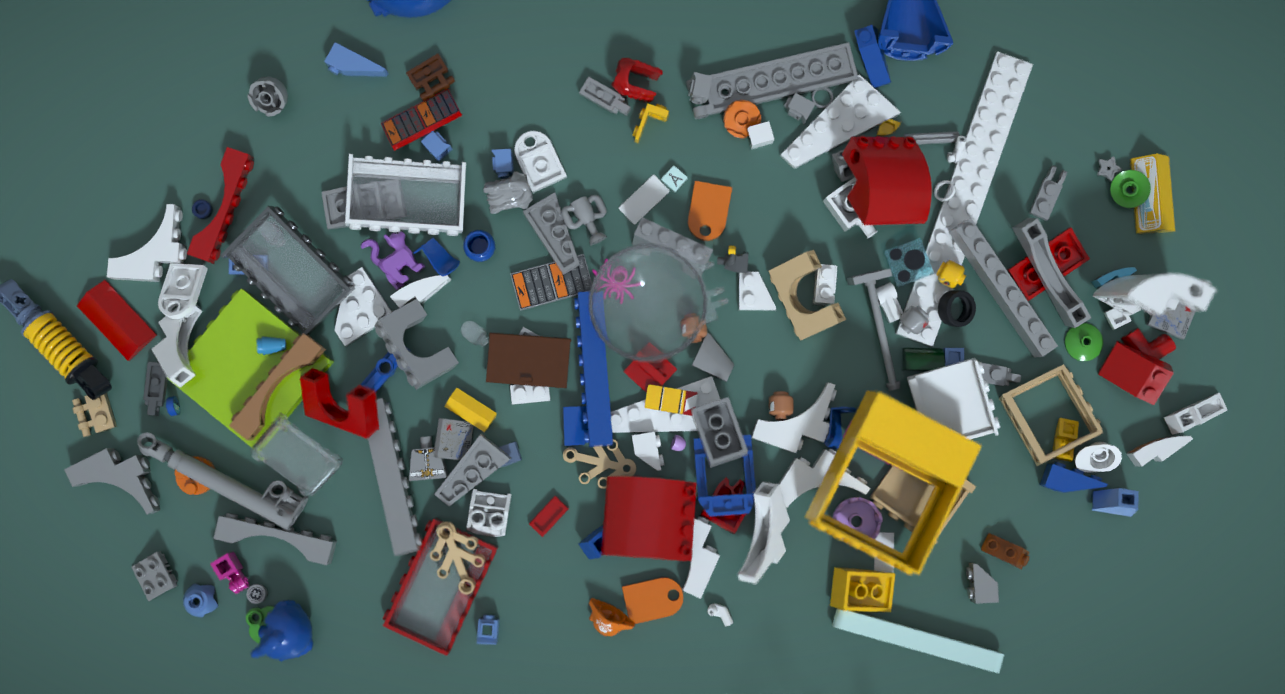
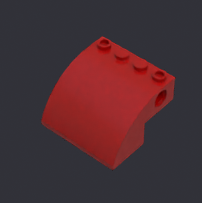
M910 136L851 137L842 156L857 182L847 198L862 224H925L931 206V176L925 156L916 140Z
M607 476L601 555L692 561L697 483L659 478Z

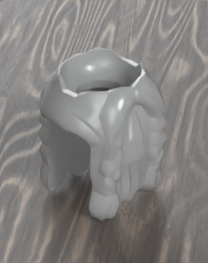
M513 172L512 176L507 179L486 182L484 184L483 192L488 193L486 196L488 197L487 201L490 205L491 214H497L502 210L517 207L527 209L529 203L533 200L527 175L519 172Z

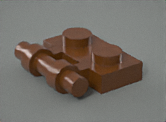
M439 54L434 55L406 72L416 90L422 87L426 90L419 94L423 101L429 97H434L436 93L443 89L450 88L449 85L455 82L452 75L446 79L444 78L443 74L449 70ZM438 78L440 82L430 88L428 83Z

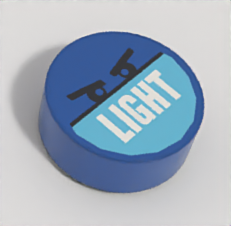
M176 396L166 399V408L170 416L180 414V404Z

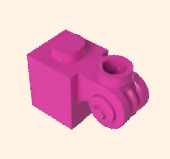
M234 552L227 553L210 563L219 580L228 579L230 581L229 589L235 594L249 587L248 578L241 571L243 566Z

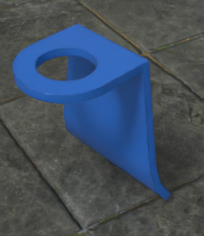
M434 238L413 252L415 254L422 249L435 271L442 277L453 272L460 264V261L454 259Z
M831 408L829 434L824 442L828 448H839L842 442L841 414L856 412V408Z

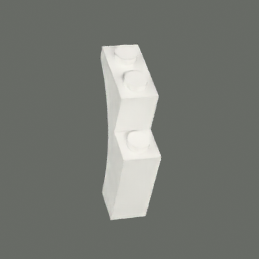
M197 304L192 312L183 318L171 319L165 316L158 323L167 337L152 348L168 379L179 387H182L195 376L188 358V341L196 320L203 312Z
M698 516L697 519L694 518L692 561L690 562L689 573L682 589L701 599L720 555L716 553L717 549L709 545L706 548L703 547L712 526L708 524V519Z

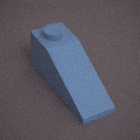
M336 42L324 61L328 66V70L336 75L339 73L344 76L387 77L388 75L384 67Z

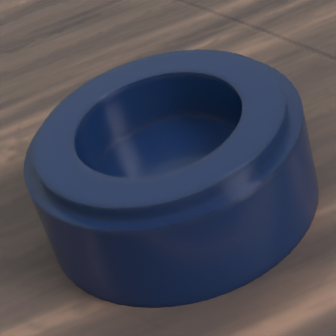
M197 200L192 205V213L199 219H207L213 212L212 205L206 200Z

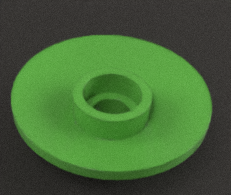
M1126 170L1119 173L1113 179L1110 187L1113 200L1125 208H1135L1142 205L1148 199L1151 190L1148 178L1136 170ZM1133 187L1134 192L1128 193L1126 188Z
M1083 323L1076 328L1071 327L1065 336V348L1072 358L1078 361H1090L1096 358L1102 351L1103 337L1095 326ZM1085 338L1089 340L1088 345H1085L1083 342Z

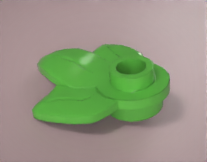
M266 606L263 609L252 608L246 614V622L250 626L249 635L258 644H260L259 628L262 625L267 626L265 618L273 610L274 606ZM254 614L259 615L258 621L254 620Z

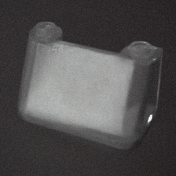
M280 412L251 447V457L258 462L263 461L300 488L298 491L305 497L309 495L313 497L343 464V458L336 453L330 455L329 449L322 447L298 429L294 423L290 425L291 422L287 420L288 417Z

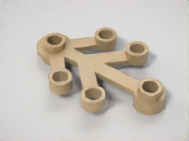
M614 439L616 447L611 449L607 446V448L613 451L618 462L610 461L602 446L593 447L600 458L578 453L572 447L566 448L563 452V458L568 463H573L577 460L598 465L587 473L580 474L579 481L582 484L589 483L590 479L608 468L616 470L609 476L632 477L636 472V464L631 459H625L618 448V442ZM569 451H572L574 453V457L572 459H569L567 457V453ZM624 465L630 466L629 472L623 470ZM582 475L588 476L587 482L581 480ZM601 477L598 480V486L605 489L606 486L600 485V480L605 479L607 481V477Z
M442 522L437 527L439 539L435 548L430 552V558L434 561L440 560L443 556L442 549L445 543H447L449 551L442 566L437 570V575L439 578H446L450 573L451 563L454 561L461 578L458 586L459 590L463 594H470L474 590L476 583L473 578L469 577L462 558L473 563L475 567H481L485 563V557L482 554L474 555L458 547L455 543V540L461 542L468 549L472 550L478 545L476 537L462 535L456 532V528L452 523ZM444 528L449 529L450 533H446ZM469 540L474 541L475 545H470ZM434 552H438L439 557H436ZM476 558H480L482 563H478ZM441 569L445 570L446 574H442ZM465 582H469L471 586H467Z

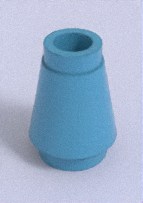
M265 336L257 338L258 354L267 355L286 350L285 338Z

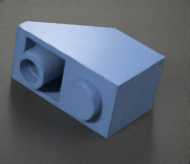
M1122 488L1093 491L1092 511L1131 517L1138 510L1139 491Z

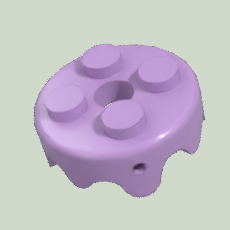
M851 497L842 501L836 507L832 517L873 539L878 537L883 521L882 515L874 503L860 497ZM854 516L861 518V524L858 527H854L851 524V519Z

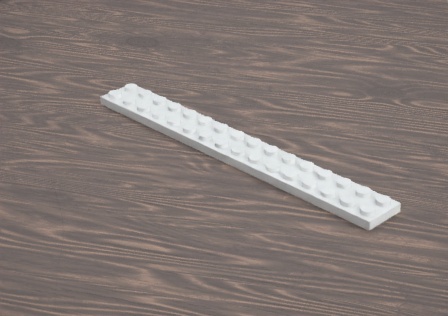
M997 52L994 56L966 135L967 141L960 160L956 163L950 180L955 186V193L950 200L942 202L924 252L925 263L918 269L903 311L904 313L911 306H920L929 315V324L919 334H913L912 332L907 334L900 327L903 324L900 320L896 331L897 335L930 347L934 345L942 322L938 314L939 300L944 293L953 290V288L940 283L936 273L943 262L946 263L948 260H952L962 265L965 257L949 231L965 220L972 218L975 224L978 221L1033 64L1000 52ZM950 184L944 198L951 193L952 187Z

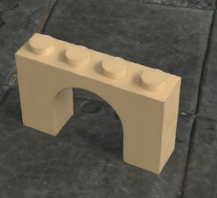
M814 250L807 251L769 270L770 280L776 286L778 297L783 302L786 308V315L792 321L794 332L800 341L846 320L839 303L832 304L819 311H810L804 308L798 300L797 285L805 275L822 267Z

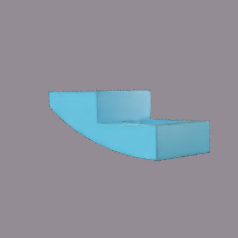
M1135 267L1118 269L1096 278L1091 283L1097 288L1111 279L1130 276L1137 270Z

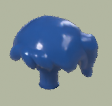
M293 600L280 601L275 605L265 618L267 626L262 625L259 628L260 644L251 651V656L258 658L267 655L270 658L284 661L300 657L312 650L314 644L312 640V625L309 616L301 608V605Z

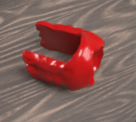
M631 58L620 59L616 69L617 76H615V80L611 84L612 87L620 95L652 102L656 92L630 85L629 73L658 81L663 71L658 67H653L639 60Z

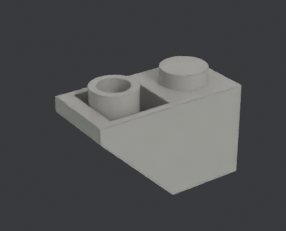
M970 562L969 567L966 568L967 579H970V587L967 588L968 598L975 604L999 603L998 583L978 564Z

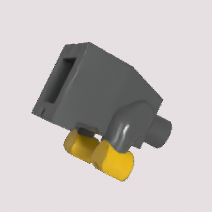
M729 245L728 254H725V257H717V265H725L724 269L733 272L747 273L749 252L737 254L736 246Z

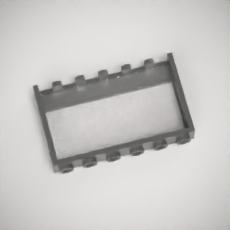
M268 206L220 256L222 258L228 257L234 263L233 268L238 272L242 271L248 277L247 282L250 285H256L262 291L260 295L264 299H270L276 305L274 309L279 313L283 312L290 319L288 323L291 326H297L304 334L310 335L356 288L352 285L353 281L349 277L343 276L339 272L340 269L335 263L329 262L325 258L326 254L321 249H316L311 244L312 240L307 235H302L297 230L298 226L293 221H288L284 217L285 213L279 207Z

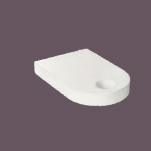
M530 131L519 137L515 145V155L524 175H527L528 184L533 193L567 178L553 145L545 134ZM529 137L535 139V144L532 147L525 145V140Z
M170 263L158 299L160 311L171 319H180L191 313L196 306L208 268L204 265ZM178 305V309L172 312V309Z

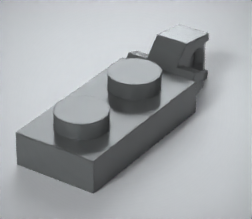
M148 362L143 400H145V405H148L147 415L159 416L160 406H164L168 379L158 362Z

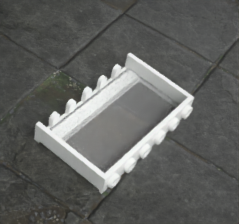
M349 154L346 226H349V229L361 230V227H368L371 231H381V228L389 229V232L408 230V233L418 234L420 231H428L427 234L439 235V232H446L448 236H458V233L463 231L466 162H462V165H450L448 161H444L443 164L431 163L430 160H423V163L412 162V159L394 161L391 157H385L384 160L373 159L372 156L353 158V154Z

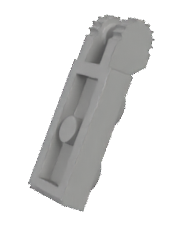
M1053 165L1049 169L1046 178L1043 179L1029 211V214L1045 221L1051 215L1068 173L1063 170L1059 174L1057 182L1051 181L1056 172V167Z

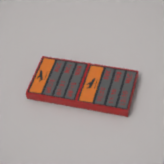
M446 89L434 97L382 122L381 125L395 151L461 117L462 114L450 91Z

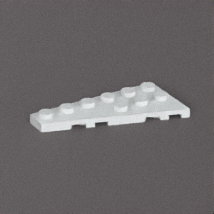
M858 75V79L853 80L781 154V157L795 169L813 160L815 157L832 150V148L849 141L851 137H857L886 120L900 115L901 112L861 75Z
M712 376L677 388L698 393L696 408L720 400ZM645 400L611 412L612 433L697 431L692 416L647 409L644 407Z

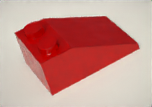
M1116 341L1098 372V375L1152 405L1156 403L1174 374L1170 364Z

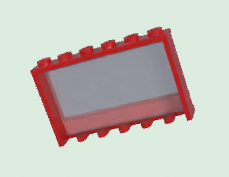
M434 518L432 521L429 520L424 531L427 533L424 539L422 538L421 550L417 552L416 557H411L408 563V567H410L408 574L404 573L399 584L402 586L400 591H396L392 597L391 602H393L391 610L387 609L384 614L383 620L385 622L383 626L447 656L498 550V546L476 537L478 545L475 549L471 550L465 544L455 540L458 547L474 555L482 554L485 557V563L481 567H475L473 563L462 558L469 577L473 578L476 583L474 590L470 594H463L458 587L461 578L454 561L451 563L450 573L446 578L442 579L437 575V570L442 566L449 551L447 543H445L442 549L443 556L440 560L434 561L430 558V552L435 548L439 539L437 527L444 522ZM444 528L446 533H450L449 529ZM456 528V532L462 535H465L467 537L474 536L459 528ZM469 540L470 545H475L474 541ZM434 552V555L439 557V553ZM476 558L478 563H482L480 558ZM441 569V573L446 574V571ZM465 582L467 586H471L469 582Z

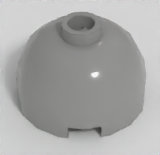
M269 76L261 77L253 82L247 96L253 109L265 113L266 116L277 115L288 102V92L285 85L277 78Z

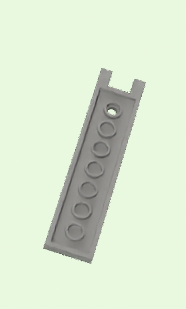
M848 42L710 75L713 77L708 105L693 108L695 119H702L709 115L724 112L728 105L737 100H749L756 105L794 96L795 93L802 94L857 80L858 75L850 44ZM691 79L686 81L688 91ZM727 89L729 94L723 95L721 91Z

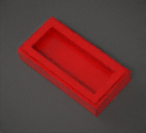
M554 496L529 525L543 537L569 508L557 496Z

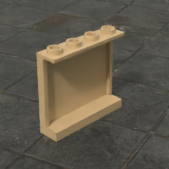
M891 466L869 498L873 500L872 503L878 509L882 510L884 508L889 511L888 516L892 519L903 521L905 523L904 527L913 533L933 492L934 486ZM965 480L939 535L968 493H972L976 488L968 480Z

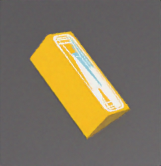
M1152 154L1131 158V170L1143 173L1148 178L1151 186L1148 199L1142 205L1134 208L1136 234L1174 232L1175 222L1169 156Z

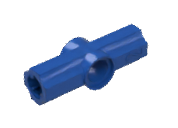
M387 352L360 385L375 390L376 394L398 368L394 355ZM389 363L391 366L390 370L383 373L381 370L382 365Z

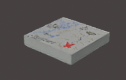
M1179 302L1175 310H1164L1162 315L1151 314L1146 325L1183 340L1195 310Z
M439 418L434 457L461 460L471 447L474 425L465 421Z

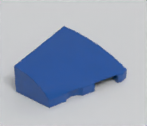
M586 406L563 407L564 446L585 445L584 431L588 430L587 424H583V412H586Z

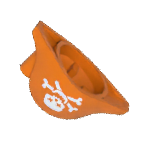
M591 598L589 601L592 609L589 619L600 634L614 636L622 630L633 629L636 625L625 613L615 606Z

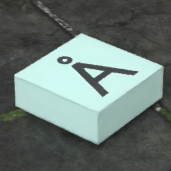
M673 165L661 181L673 192H676L688 177Z

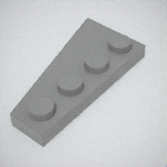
M556 193L524 210L523 215L561 273L564 275L578 267L579 261L567 226L561 216V208Z
M481 434L434 495L450 506L508 462L511 457Z

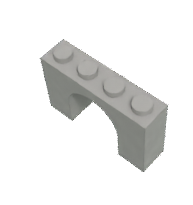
M643 217L634 233L632 246L647 253H650L652 248L667 251L685 263V270L700 277L713 251L711 248Z
M417 299L378 319L374 325L377 335L383 338L388 352L394 355L398 367L405 372L409 384L414 386L416 390L454 369L459 363L449 347L427 358L417 357L411 354L405 347L403 342L404 331L422 322L427 316V313Z

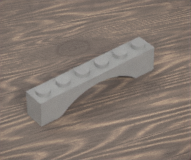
M1027 218L1012 227L1064 325L1076 328L1091 319L1083 301L1072 290L1060 272L1051 253L1047 234L1039 219Z
M226 513V515L219 516L213 539L236 543L251 536H272L285 540L295 546L308 561L324 565L332 563L337 541L331 540L332 536L320 534V537L314 536L313 532L307 530L296 532L294 527L286 530L283 527H275L276 524L273 522L264 521V524L257 523V519L245 517V520L240 519L234 513Z

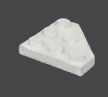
M363 267L347 276L353 281L352 285L356 289L340 303L334 329L346 347L374 329L378 319L392 312Z

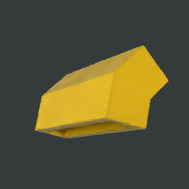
M458 388L454 390L444 406L483 432L489 429L497 415L496 412Z

